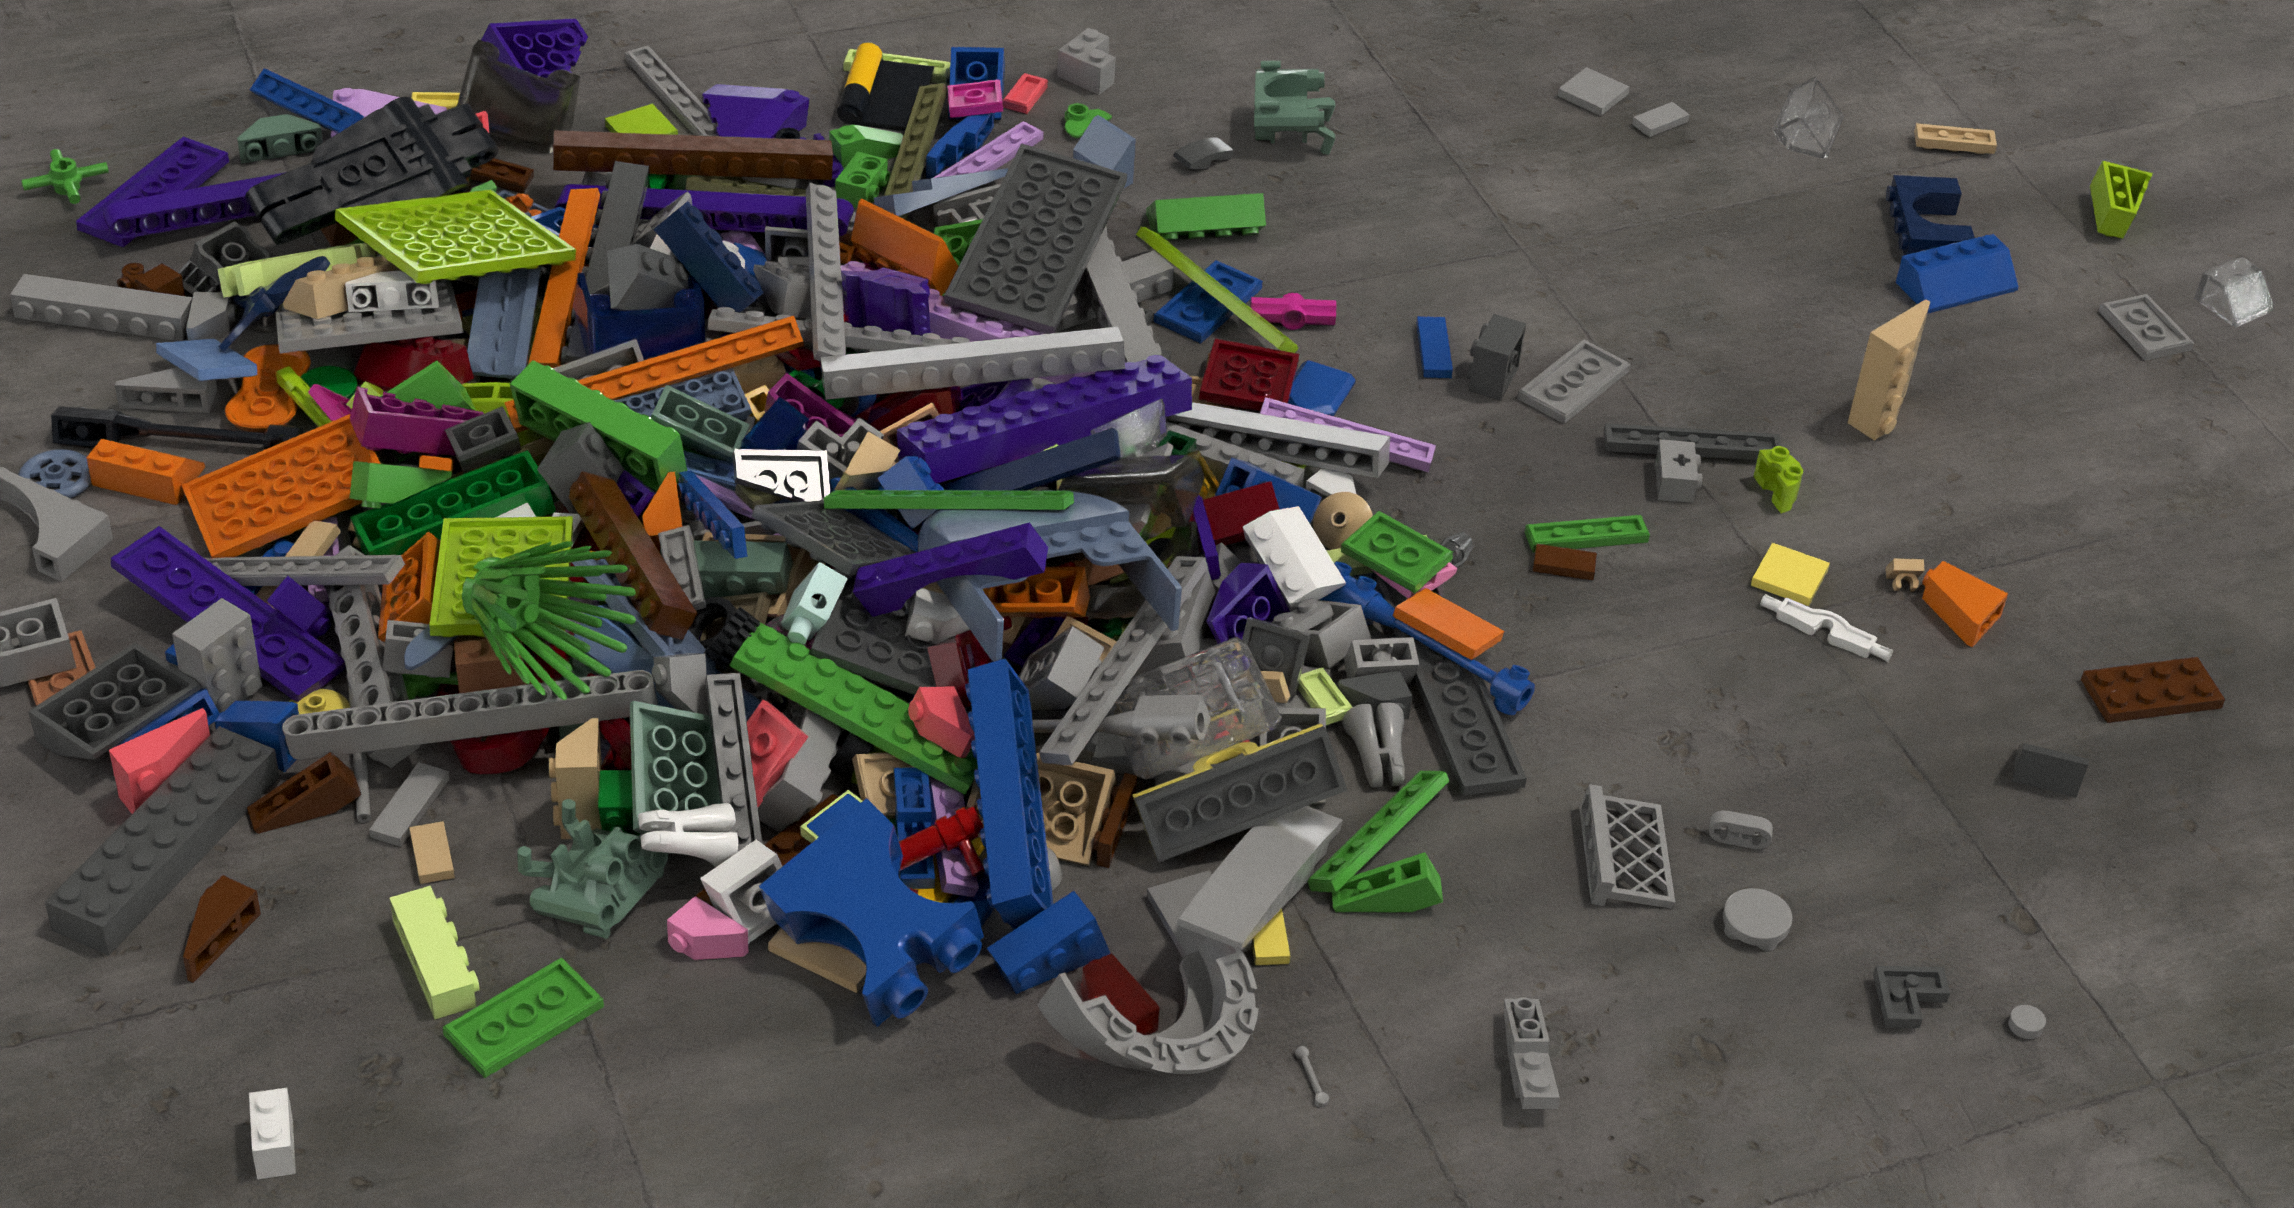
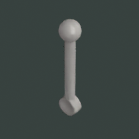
M1299 1046L1295 1054L1298 1059L1302 1060L1316 1094L1314 1103L1317 1107L1324 1108L1329 1103V1096L1321 1090L1308 1059V1048Z

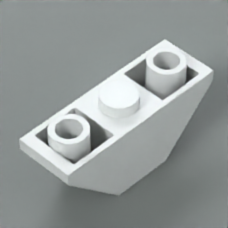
M402 271L378 272L345 283L349 312L439 307L436 280H433L430 284H420Z

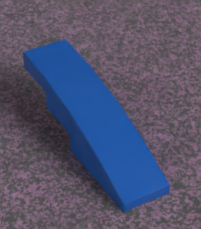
M994 113L968 116L938 140L926 155V178L935 177L943 171L945 166L951 167L959 162L965 154L970 155L980 149L994 128Z
M915 767L894 768L896 834L898 841L932 826V809L928 774ZM933 856L899 872L900 880L912 889L935 888Z

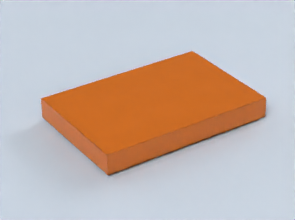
M1427 588L1397 605L1393 613L1394 618L1470 660H1473L1500 642L1505 632Z

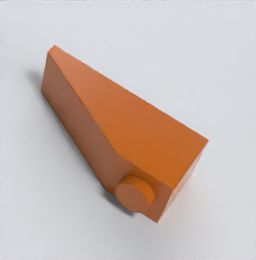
M668 472L642 515L643 527L659 552L661 546L658 533L683 527L675 472Z

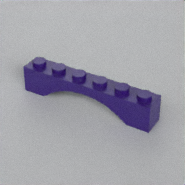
M1029 522L860 567L857 570L853 594L871 616L874 617L901 610L905 602L916 591L930 583L945 578L961 575H989L1017 580L1044 573L1048 546Z

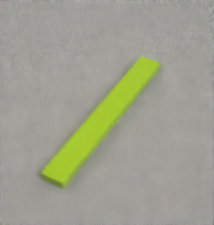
M1140 227L1136 235L1275 347L1282 351L1296 353L1299 348L1296 343L1158 233L1146 227Z

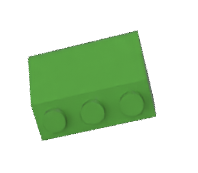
M438 361L430 364L387 392L396 394L395 398L403 402L411 403L416 398L426 400L437 409H441V406L445 404L476 411L466 388ZM388 449L400 461H405L417 454V452L413 451L410 454H403L393 449Z

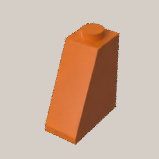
M1942 561L1934 570L1929 569L1922 582V585L1925 586L1922 599L1970 647H1973L2001 617L2008 593L1945 561Z

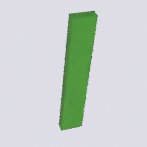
M1419 771L1309 878L1307 883L1311 891L1337 892L1449 782L1446 772Z

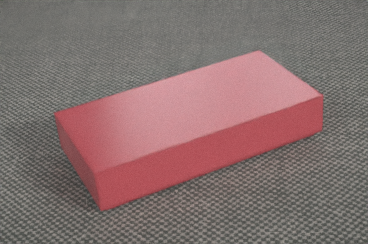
M1024 73L1003 99V108L1027 114L1048 88V80Z

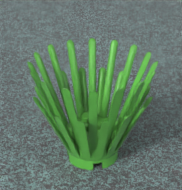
M566 541L550 546L552 542H548L502 559L499 557H488L478 562L473 567L479 570L474 579L467 577L463 584V606L467 613L474 615L475 618L473 619L477 620L493 652L509 675H511V668L504 655L522 681L526 684L531 682L536 690L545 696L544 688L520 659V655L560 699H567L566 693L515 638L516 636L582 693L590 692L589 686L571 672L573 670L572 665L533 633L604 677L611 675L609 668L585 654L591 649L589 644L556 626L617 652L624 653L627 650L626 644L573 621L600 628L602 626L601 619L590 615L630 625L636 622L635 617L630 614L554 595L604 601L607 598L606 594L634 596L636 594L635 589L623 586L540 579L594 577L605 573L626 572L628 568L625 565L544 567L546 565L604 558L612 554L611 551L590 552L588 550L591 546L555 552L572 546L574 542Z

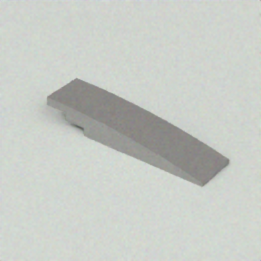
M1305 806L1253 826L1196 894L1178 918L1177 925L1242 950L1307 883L1313 875L1315 865L1326 855L1329 842L1340 832L1343 820Z

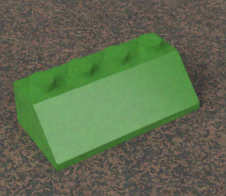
M1263 193L1155 200L1146 208V215L1151 230L1167 241L1177 240L1178 235H1188L1189 239L1205 238V234L1215 233V237L1232 236V232L1242 231L1243 236L1259 234L1258 230L1266 226Z

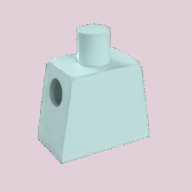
M821 562L814 567L794 590L781 622L783 628L789 630L788 639L791 642L804 645L807 640H811L829 619L848 578ZM815 594L821 595L819 600L814 599L812 596Z

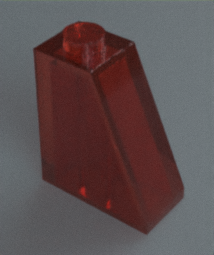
M1112 953L1100 959H1094L1083 967L1081 992L1084 1002L1106 995L1115 1009L1136 1025V1032L1142 1035H1150L1158 1031L1160 1007Z

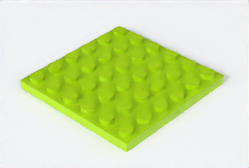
M492 190L335 209V220L420 284H430L433 280L438 279L457 280L460 276L467 275L479 277L486 275L488 272L495 271L508 273L516 268L536 269L538 265L544 264L562 265L565 261L576 259V249Z

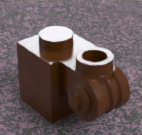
M129 263L122 268V277L117 280L118 287L185 296L182 275L163 263L146 273L142 264Z

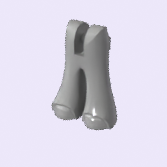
M1380 703L1378 705L1375 723L1382 742V748H1379L1372 706L1370 704H1360L1352 707L1344 715L1342 724L1345 733L1354 740L1358 748L1371 788L1382 787L1383 773H1388L1390 786L1404 785L1405 767L1402 755L1404 713L1402 708L1395 703Z

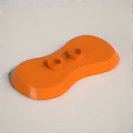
M279 344L255 347L243 357L257 364V375L242 377V385L239 391L227 403L225 415L238 429L263 433L270 424L288 425L297 411L296 402L277 383L276 371L290 366L301 377L309 369L311 359L306 351L280 353Z

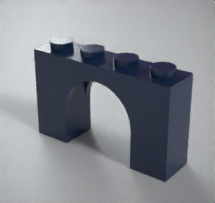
M1893 176L1891 186L1888 185L1886 189V201L1890 202V216L1894 217V230L1899 235V249L1903 250L1904 255L1975 238L1971 226L1937 224L1919 216L1922 214L1956 215L1962 195L1957 178Z

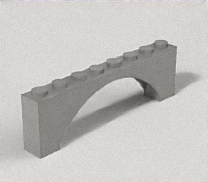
M0 467V500L6 501L26 513L39 530L38 542L32 547L37 571L62 582L113 540L109 515L86 506L78 500H73L57 493L53 489L39 485L28 478L10 472L4 467Z

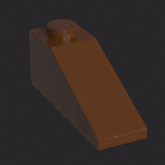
M329 752L248 806L247 810L254 831L260 834L333 814L362 794L354 772L332 752Z
M222 875L212 886H209L200 897L183 954L188 981L194 983L261 915L257 890Z

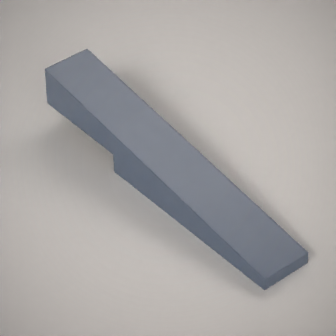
M1008 168L912 181L913 192L874 197V203L890 213L901 216L1005 177Z

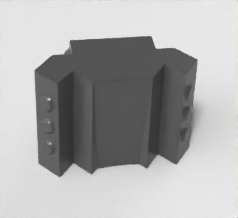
M234 221L195 242L190 259L178 273L182 275L184 290L189 291L191 295L194 292H222L218 274L219 268L277 256L258 245L250 237L248 229Z

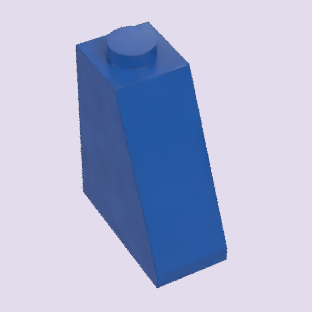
M234 701L215 720L216 729L220 726L275 749L278 770L286 772L297 760L289 753L282 729L283 723L288 718L299 714L298 704L294 702Z

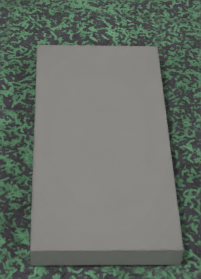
M1582 340L1518 391L1517 399L1565 424L1629 372L1631 364L1586 340Z

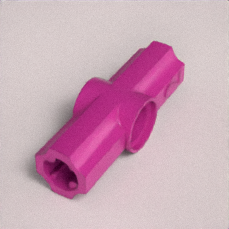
M1288 293L1282 298L1251 297L1250 308L1269 323H1281L1283 327L1290 330H1297L1305 324L1335 325L1336 300L1304 299L1298 293Z

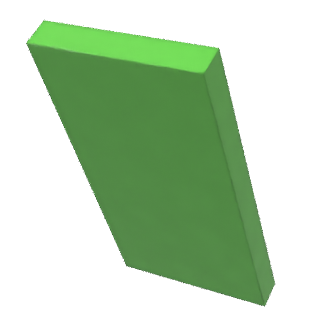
M561 957L443 1026V1035L486 1078L604 1007L603 998Z

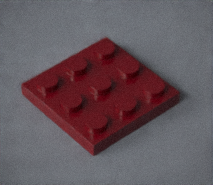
M1215 339L1201 384L1199 400L1261 411L1265 397L1288 403L1300 354Z

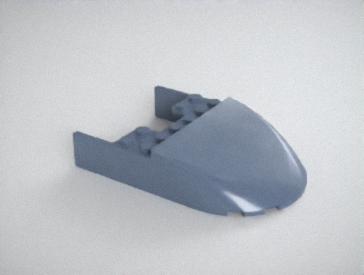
M1071 491L1073 492L1074 503L1064 510L938 509L926 519L920 529L918 552L1030 522L1048 546L1047 558L1082 552L1095 565L1112 566L1118 564L1171 631L1178 630L1181 585L1130 524L1129 511L1111 500L1096 495ZM961 575L936 581L993 662L1002 660L1004 620L982 589L1021 582L1028 577L1013 580L989 575Z

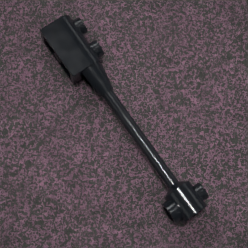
M59 406L51 414L53 443L95 447L101 439L119 442L123 439L154 435L258 444L268 449L304 433L302 427L294 425L270 424L264 433L156 424L113 409H88L81 406Z

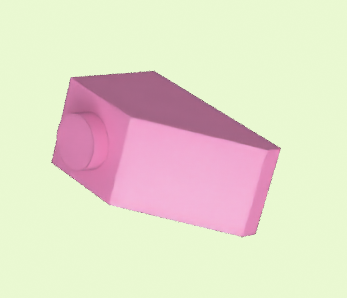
M696 896L667 919L668 944L675 951L684 953L693 960L744 957L749 953L748 929Z

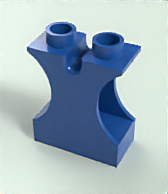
M866 798L760 884L759 888L771 918L796 944L809 942L833 944L850 951L866 965V979L862 994L872 1022L878 1027L892 1014L899 1019L907 1017L925 1000L928 988L919 978L916 969L917 965L928 963L939 973L945 969H948L951 973L960 972L968 967L980 953L982 948L980 940L984 938L976 906L971 901L963 903L932 901L916 894L900 880L899 872L903 854L894 825Z

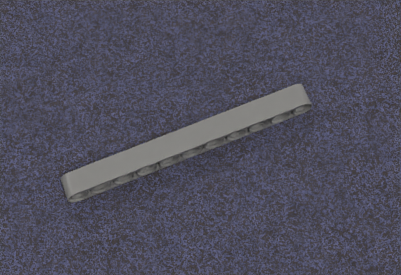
M644 670L613 673L608 677L597 675L579 678L589 686V693H582L568 680L555 681L566 693V700L560 699L543 682L540 684L545 690V696L541 695L532 684L298 714L288 718L283 723L282 729L290 755L298 760L321 758L329 752L336 756L586 723L591 718H598V721L630 717V702L638 701L657 705L658 701L652 674Z

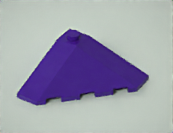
M576 18L490 23L478 47L490 66L534 103H554L560 100L562 95L560 90L566 86L572 73L569 70L571 66H575L581 54V51H579L580 46L585 45L588 36Z
M716 84L702 94L703 103L710 105L708 107V115L711 122L718 124V127H716L717 136L776 138V133L780 129L794 128L800 131L807 124L810 98L802 96L794 90Z

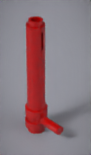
M974 806L967 809L965 807L955 810V815L949 818L943 816L934 820V825L900 840L899 844L903 854L900 871L945 849L951 851L959 847L972 876L975 877L984 873L985 870L971 842L978 838L980 829L984 828Z

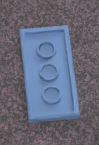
M215 339L156 343V353L199 381L257 375V364L229 347L223 352L218 347L221 343Z

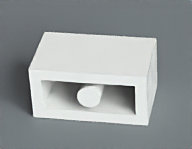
M281 1088L249 1093L252 1154L257 1179L296 1174L293 1119L288 1089Z

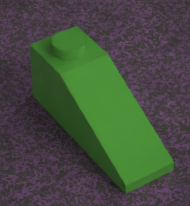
M854 124L829 131V140L832 141L833 154L843 168L847 166L857 151L885 159L897 157L904 136L902 133Z
M353 461L350 499L362 500L361 507L381 508V503L394 504L451 478L452 471Z
M1424 852L1352 876L1337 892H1332L1333 909L1335 912H1414L1443 902L1441 877Z

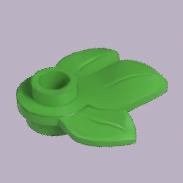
M1074 103L1065 112V130L1070 136L1079 138L1084 134L1095 116L1099 115L1107 121L1111 120L1112 116L1103 110H1089L1084 104Z

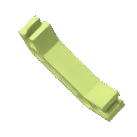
M366 243L349 244L254 260L219 268L218 274L223 298L235 295H249L257 287L268 286L283 274L319 256H325L329 260L330 265L326 270L329 271L336 264H354L361 257L375 258V250Z

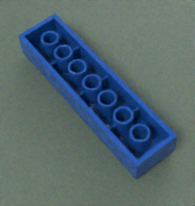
M1002 659L968 669L969 683H966L965 689L972 706V711L968 713V718L975 735V740L971 741V747L978 764V769L974 770V777L981 793V798L977 800V806L984 822V828L980 829V835L987 851V858L983 860L985 873L990 880V888L986 891L987 900L992 909L995 908L999 912L1003 922L1008 923L1015 930L1053 905V895L1029 690L1007 660Z

